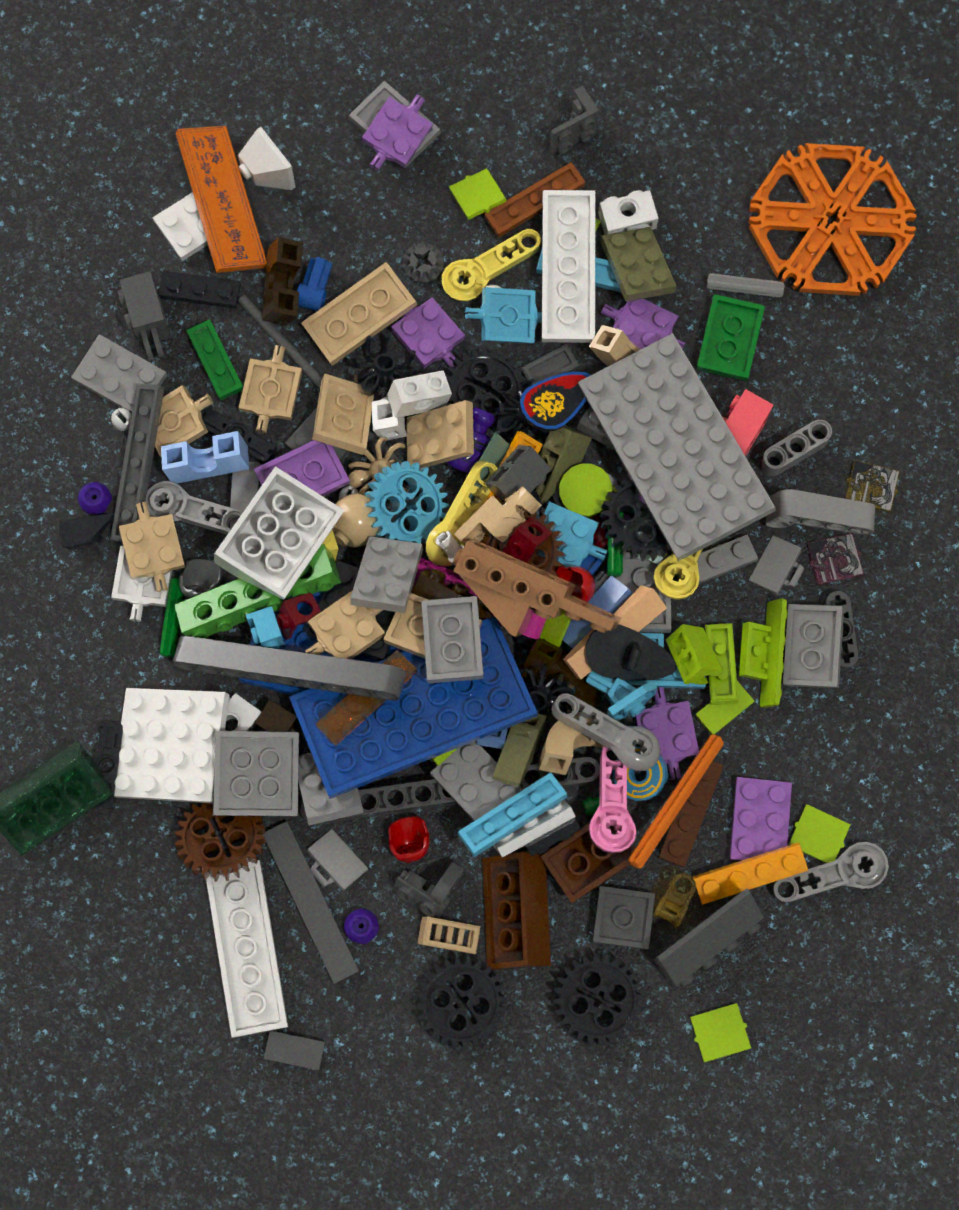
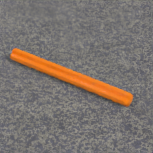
M714 734L709 736L629 856L628 861L631 866L638 869L644 866L723 746L724 742L720 736Z

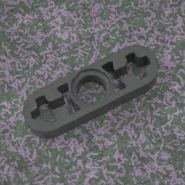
M834 591L828 595L824 605L831 606L835 598H838L839 602L844 603L842 606L844 607V615L847 618L843 617V624L847 626L849 633L846 637H842V643L850 641V644H846L845 650L846 654L851 655L852 658L847 663L844 662V659H841L840 669L848 670L858 660L851 602L846 593Z

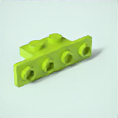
M782 598L767 603L766 625L746 622L743 623L739 676L761 681L760 707L762 708L778 706L782 696L783 650L786 642L785 622L788 614L786 609L787 600Z

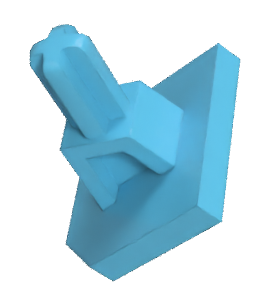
M593 670L586 679L589 685L607 694V699L612 705L608 708L607 715L618 722L629 715L635 717L646 709L644 705L657 692V686L653 681L637 689L618 677L615 681L612 678L603 677Z

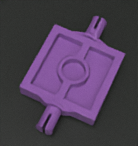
M416 95L409 106L402 105L391 97L387 99L362 136V142L372 147L377 153L369 164L372 169L375 167V171H379L386 159L406 168L433 127L432 122L423 118L418 113V110L425 102L423 97L420 98V95Z
M430 298L418 307L412 308L405 313L400 321L391 326V331L410 353L412 350L416 351L414 358L423 369L441 359L449 367L455 368L453 365L455 356L451 352L456 345L465 339V335L433 298Z
M645 299L628 301L620 310L605 304L601 311V314L614 319L613 328L622 330L640 350L672 334V329L679 317ZM677 339L678 343L683 349L685 342H682Z
M659 687L661 698H659L657 689L654 695L656 705L645 709L636 716L637 725L647 728L655 734L660 744V755L663 757L666 765L668 764L670 780H675L674 769L677 779H681L679 762L685 758L695 757L699 753L689 701L675 704L667 703L664 687Z

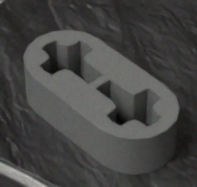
M453 861L435 886L430 898L442 905L458 883L465 868Z

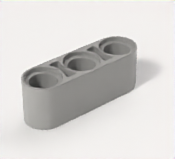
M815 420L769 447L760 462L762 472L768 476H777L823 449L832 435L830 424L824 420ZM812 431L822 432L824 438H815ZM798 444L802 448V452L792 451L790 445ZM767 458H777L780 462V465H771L768 462Z

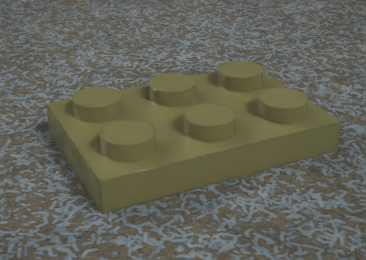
M651 227L602 235L600 243L626 302L675 293L676 283Z

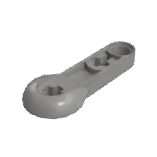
M172 481L156 483L148 489L145 502H147L150 517L172 514L174 521L180 520L226 535L231 531L229 528L230 520L242 515V512L190 496L180 485ZM167 498L169 500L168 504L163 503L161 506L159 504L160 500ZM214 512L219 518H222V522L216 518L208 520L206 516Z
M570 694L560 695L552 704V713L556 719L612 750L628 768L636 771H646L652 768L658 761L661 751L660 744L655 734L649 729L641 726H625ZM559 702H568L572 707V713L565 714L561 712ZM578 710H580L581 713L578 715L579 717L577 719L573 718L577 714ZM588 716L593 719L591 726L586 724ZM636 744L641 746L639 754L634 752Z
M858 842L850 846L833 862L776 881L773 886V895L779 902L788 903L840 886L862 889L873 888L879 885L887 876L889 868L888 859L884 851L876 844ZM861 858H866V861L870 860L872 862L868 873H864V869L860 871L858 868ZM808 874H812L813 878H819L820 882L816 884V889H812L811 885L802 887L801 889L804 893L799 894L798 884L794 878L799 877V883L808 880ZM788 882L793 886L794 892L791 897L784 898L779 895L778 886L780 883Z

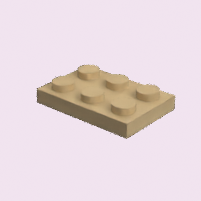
M324 374L321 380L312 440L363 455L367 449L374 395H364L360 384Z
M464 400L406 418L407 461H409L410 466L413 463H419V469L474 454L473 402Z
M411 593L406 612L395 613L383 639L384 643L426 659L421 601L428 599ZM479 619V627L481 628L482 620Z

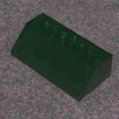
M76 741L0 793V832L21 856L113 795L112 789L97 764L79 741Z

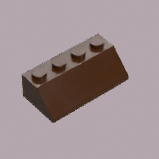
M518 852L504 857L499 855L482 858L487 968L491 967V970L551 966L546 864L540 857L545 853L531 856L528 852Z

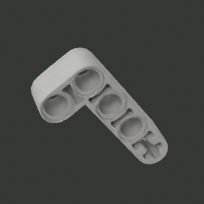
M792 489L781 490L769 496L776 511L766 516L765 524L768 527L786 528L793 524H801L860 535L874 533V504Z

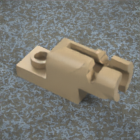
M523 486L506 498L504 505L492 495L454 535L462 543L466 544V541H481L488 530L495 538L504 542L513 534L518 526L526 521L524 512L534 515L542 505Z

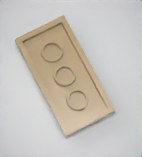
M385 262L301 323L333 366L364 344L368 336H375L417 306V303L388 263Z

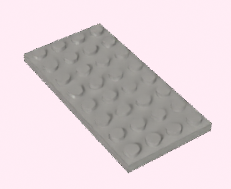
M673 333L578 382L580 389L677 561L776 511L773 502Z

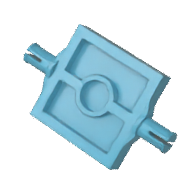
M485 287L482 289L481 308L467 307L465 309V313H468L465 314L466 319H480L482 341L533 344L535 343L537 323H542V312H538L535 304V290Z
M549 502L544 512L549 517L547 524L552 521L555 522L557 525L553 532L561 531L563 533L557 540L566 543L564 547L559 548V551L565 553L566 557L559 558L558 562L562 563L564 567L581 566L582 561L588 554L603 561L608 550L593 545V536L599 523ZM540 551L536 554L538 556L545 558V553L543 551Z

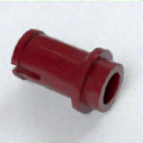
M595 516L594 521L598 522L599 525L593 536V545L607 550L608 539H605L607 531L606 529H601L602 522L600 517Z

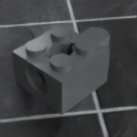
M151 272L120 279L122 289L117 291L125 311L124 317L132 338H138L140 345L145 346L149 360L154 359L151 343H155L159 358L164 357L161 340L171 338Z

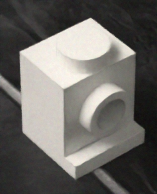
M388 397L373 401L372 423L375 434L379 438L387 437L388 440L407 437L404 416L395 418Z

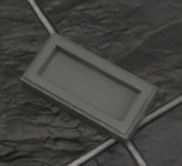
M565 344L523 366L521 372L526 381L535 379L534 383L529 384V386H532L549 377L573 372L579 369L580 365L568 345Z
M270 1031L264 1059L320 1071L326 1042Z

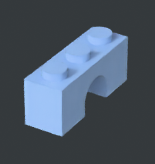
M239 431L212 436L213 446L207 449L192 448L187 441L161 446L162 470L169 480L176 484L248 470V446Z

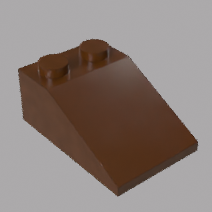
M589 823L575 832L571 838L562 841L540 857L571 903H574L631 866L628 858L635 849L634 844L632 843L628 849L619 853L603 851L592 841ZM609 826L611 834L616 835L617 831H615L614 826Z

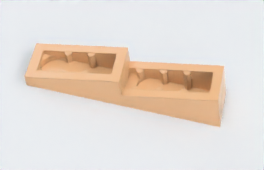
M641 585L614 615L621 617L619 624L639 632L666 610L667 607L653 588ZM593 628L563 659L578 679L584 678L592 671L587 664L584 653L586 642L590 634L595 630Z

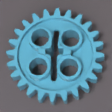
M409 461L402 462L401 466L399 462L393 463L391 468L389 466L382 468L383 474H374L377 482L368 483V486L373 491L366 492L364 495L370 499V502L366 503L365 506L373 510V512L368 514V517H375L376 520L371 527L379 528L375 535L376 537L385 535V539L419 544L422 542L426 544L429 533L440 523L439 520L446 516V513L442 512V508L449 506V504L442 502V498L446 497L447 493L439 492L443 483H434L437 474L428 476V467L419 470V463H413L410 466ZM404 480L409 484L408 492L403 489L402 484ZM419 488H421V493L418 496H416L417 492L419 491ZM386 499H389L392 503L391 511H388L385 506ZM422 499L427 504L426 511H423L421 508ZM395 514H397V516L395 517V519H394V521H393V523H392V522H391V518H392ZM405 518L410 522L408 531L403 524Z

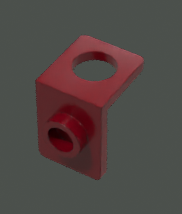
M530 517L515 529L502 552L528 563L536 548L547 540L552 532L534 517ZM528 527L538 529L541 536L533 535L528 530Z
M307 593L283 601L276 615V620L285 639L288 640L291 639L298 625L307 623L321 611L313 594ZM301 602L308 603L312 608V613L309 615L300 614L297 610V605Z

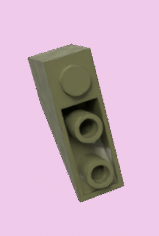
M566 425L556 431H550L540 457L548 464L551 470L547 473L545 481L533 489L538 493L542 506L559 488L563 475L571 467L582 462L592 439L590 436Z
M538 714L534 718L511 726L492 779L507 785L520 786L542 744L547 716Z

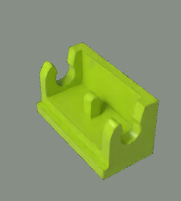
M682 624L666 639L684 684H707L708 680L705 676H719L723 672L704 628Z

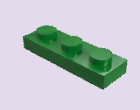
M209 319L186 330L219 400L221 401L243 391V385L211 320Z

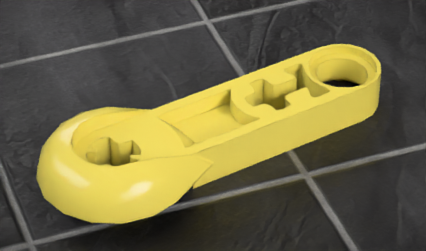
M526 229L474 259L452 262L445 268L442 274V285L445 292L457 301L475 299L482 293V289L485 288L489 280L538 252L541 244L539 233L533 229ZM532 237L536 241V245L527 248L522 244V239ZM503 251H506L507 253L514 251L512 253L511 259H509L507 256L502 257ZM459 276H464V278L467 276L468 284L458 283Z
M484 460L474 464L445 518L429 533L426 541V553L429 560L435 565L441 567L453 565L449 562L448 555L436 544V539L442 532L449 531L460 545L465 546L454 533L485 503L491 492V489L485 483L497 470L494 464ZM487 466L489 468V476L482 481L480 472ZM477 483L482 485L481 489L478 488V486H475L474 484ZM470 493L475 497L473 501L469 498Z
M703 549L680 561H677L673 553L659 563L655 569L654 582L661 594L678 600L685 599L694 593L700 579L697 561ZM675 574L680 575L678 582L673 580Z

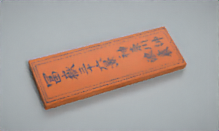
M226 126L178 129L176 137L216 273L265 268L267 264Z

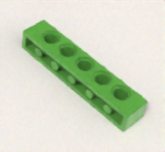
M323 544L285 599L279 598L244 580L237 579L175 604L181 632L185 636L207 639L208 636L217 632L228 631L237 624L245 621L248 622L246 614L271 606L273 611H278L283 601L307 593L314 594L319 591L330 590L334 585L341 583L334 557L325 544ZM309 573H312L310 577L305 579ZM262 593L259 598L255 599L258 594ZM237 603L234 608L230 609L233 604Z

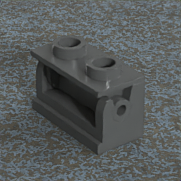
M518 445L486 481L485 485L504 502V505L506 503L505 499L518 491L522 486L529 493L535 487L540 486L545 481L546 475L551 468L531 446Z

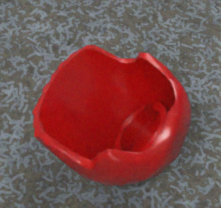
M580 566L557 568L556 572L559 578L576 585L572 595L589 602L595 593V582L592 574Z
M408 816L399 818L390 824L388 828L389 849L396 859L405 863H411L422 859L427 854L430 845V835L426 823L421 817Z

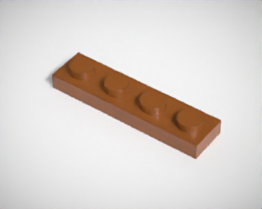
M570 162L508 199L507 202L491 209L489 213H485V219L497 237L500 238L543 212V190H580L585 187V181L573 163Z

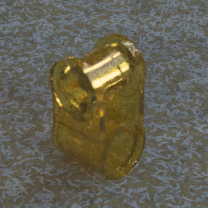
M686 873L673 877L652 917H660L674 924V928L678 929L696 889L694 878ZM678 879H685L690 884L687 894H680L676 891L675 883ZM665 908L668 909V910H670V911H672V912H674V913H676V915L673 914V913H671V912H669V911H667V910H665Z

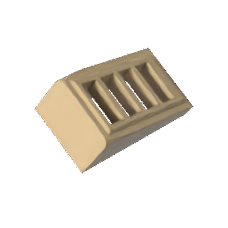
M422 917L418 944L476 954L480 926L432 917ZM432 924H435L433 940H429ZM447 926L443 943L440 942L442 927ZM454 928H458L456 943L454 945L451 944ZM465 930H469L467 947L462 946Z

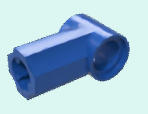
M320 257L310 258L304 281L300 283L297 290L299 291L298 307L314 311L324 307L327 294L326 286L332 270V263Z

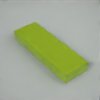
M732 623L705 625L706 635L723 671L719 676L709 675L711 705L738 703Z

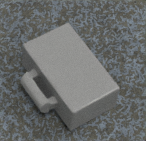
M773 535L753 570L749 581L775 595L779 594L783 585L795 587L804 571V567L796 562L801 553V547ZM794 566L797 570L791 581H788L786 579Z
M330 829L307 850L309 855L316 861L310 870L323 887L335 882L342 891H345L368 870L367 866L333 829ZM318 866H320L328 874V876L330 877L328 880H326L316 869Z

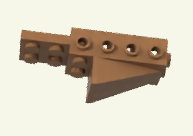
M478 540L466 541L463 550L459 549L454 557L453 564L456 567L453 572L461 576L505 629L515 637L525 633L533 613L547 620L561 616L564 613L565 616L576 621H580V619L590 621L591 628L603 633L617 628L621 617L573 596L572 592L576 586L575 584L520 559H516Z

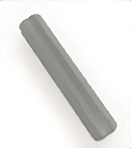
M710 273L707 277L708 289L772 297H782L784 293V283L779 281Z

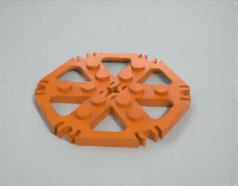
M805 143L804 147L802 145L798 146L797 152L800 155L799 157H794L790 150L786 152L785 158L782 154L751 199L749 211L759 214L758 217L749 218V229L775 276L778 278L779 274L785 271L781 277V282L784 283L788 277H793L795 283L792 289L794 290L800 286L801 282H804L799 292L854 296L867 293L868 288L865 282H871L875 289L879 287L880 281L881 284L884 283L915 236L916 227H910L906 222L915 221L916 214L914 213L916 210L888 161H886L883 167L879 168L883 161L882 156L877 161L872 162L869 160L872 150L868 149L863 157L860 156L865 147ZM818 159L847 160L851 164L850 170L835 192L832 191L816 163ZM789 175L795 181L806 203L769 201L768 195L782 176ZM881 181L886 185L893 197L896 208L859 207L857 205L872 183ZM839 210L836 218L837 222H832L826 229L828 223L827 216L831 217ZM770 230L807 232L788 260L778 258L767 238V233ZM858 235L891 237L895 241V247L884 264L881 266L874 265ZM830 245L848 275V280L845 283L817 282L812 277V272Z

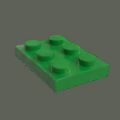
M714 294L696 370L747 382L765 306Z

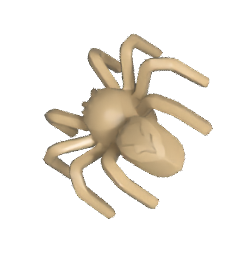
M380 437L375 444L377 459L366 449L364 455L371 461V464L359 461L348 464L350 471L354 467L369 469L368 471L354 470L348 476L350 484L348 486L353 488L363 486L359 494L364 495L370 488L367 483L369 479L373 478L370 482H377L374 474H383V467L389 466L391 468V464L395 462L393 459L388 461L392 453L398 448H405V444L396 443L391 446L385 457L382 458L380 446L388 438Z

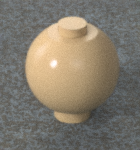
M350 494L341 498L335 504L344 510V513L332 529L336 542L343 547L346 545L355 548L364 547L367 545L369 536L376 537L375 535L379 530L378 527H371L376 520L375 517H368V514L373 512V510L365 506L366 503L370 502V499L365 495Z

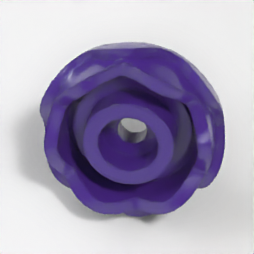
M90 482L84 485L78 493V503L87 514H101L105 512L112 501L109 489L100 482Z
M356 909L346 917L344 929L349 940L359 944H366L378 934L379 924L373 912L366 909ZM361 923L364 924V928L362 929L359 928V924Z

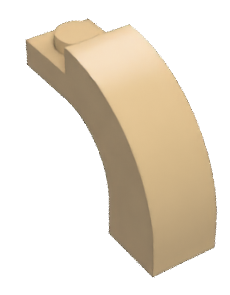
M605 325L601 326L589 346L607 366L640 350L622 330Z
M578 712L573 718L577 719L581 712ZM588 716L586 724L591 726L593 719ZM557 721L550 729L543 746L539 770L566 775L573 759L574 749L583 746L603 748L604 746L563 722Z

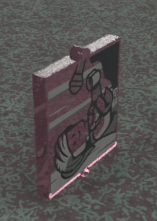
M853 533L807 543L811 558L810 567L814 569L818 586L864 575L860 561L861 552L857 550Z

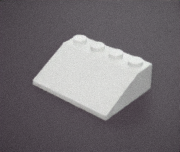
M275 466L214 553V563L237 578L285 599L344 513V510Z

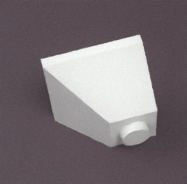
M262 127L258 128L238 155L240 161L238 168L246 180L250 178L258 186L287 190L294 189L295 182L291 164Z

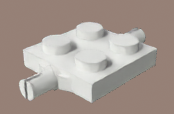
M120 546L111 598L132 604L130 620L141 622L143 606L155 605L166 607L168 590L163 591L162 583L160 582L162 592H157L154 577H142L132 580L124 546ZM172 571L164 575L168 590Z

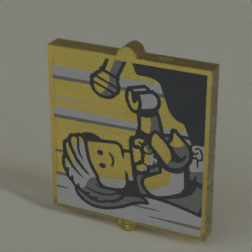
M854 460L851 476L847 479V484L849 485L845 499L871 503L875 505L876 510L891 513L894 496L898 493L896 487L900 471Z

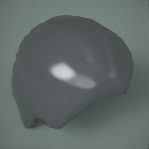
M192 559L188 561L184 572L180 575L179 585L181 592L187 599L219 587L222 581V569L211 560Z

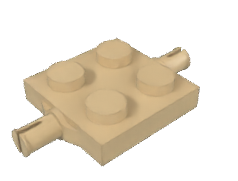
M279 345L274 346L272 360L250 359L239 410L259 416L256 431L261 433V430L262 433H267L269 419L292 420L302 376V368L288 366L282 362L286 349L283 346H280V349Z
M182 385L163 397L155 442L156 450L161 458V446L186 441L190 444L208 432L202 420L201 410L213 404L209 394L194 401L187 388Z
M142 502L144 513L142 512L141 504L138 503L136 507L139 520L119 526L131 579L154 577L157 592H162L160 582L162 583L163 591H167L168 588L164 575L172 570L185 567L173 516L169 514L160 517H150L147 502Z
M352 591L308 621V625L316 634L318 642L305 650V653L319 655L325 651L332 657L353 659L385 636V632L377 623L375 617L383 610L351 605Z

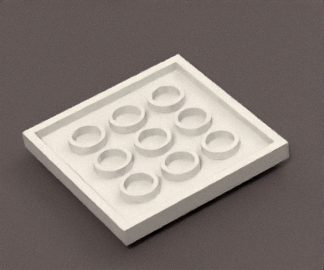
M126 688L121 721L123 736L119 752L114 796L116 798L213 803L214 731H225L229 694L226 692Z

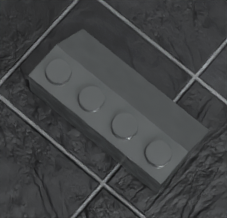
M746 888L655 958L653 962L673 988L678 984L683 988L696 978L692 973L700 967L705 971L718 961L715 958L718 953L724 950L727 954L737 947L740 943L736 939L744 933L749 937L759 930L761 925L758 922L764 919V916L751 893Z

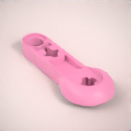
M604 746L600 755L599 807L591 819L589 831L592 841L601 850L619 853L628 849L635 841L636 828L627 810V766L620 760H610L606 756V752L610 749ZM616 769L615 781H617V784H612L609 777L612 770ZM609 826H614L615 831H617L616 835L611 834Z

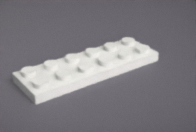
M543 190L542 342L591 343L595 337V191Z
M258 860L257 864L248 862L249 872L243 868L239 869V878L234 873H230L229 881L225 880L224 875H220L217 882L214 881L212 874L206 879L232 1038L288 1027L260 860Z

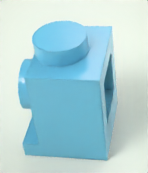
M272 606L246 614L255 644L261 643L262 647L279 649V646L285 645Z

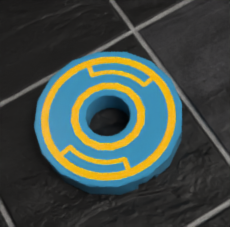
M636 746L634 752L639 754L641 746ZM659 755L656 764L646 770L647 775L643 781L637 780L634 775L635 770L627 767V798L643 801L650 800L659 795L668 778L667 765L661 755ZM615 769L613 770V781L617 784V781H615Z

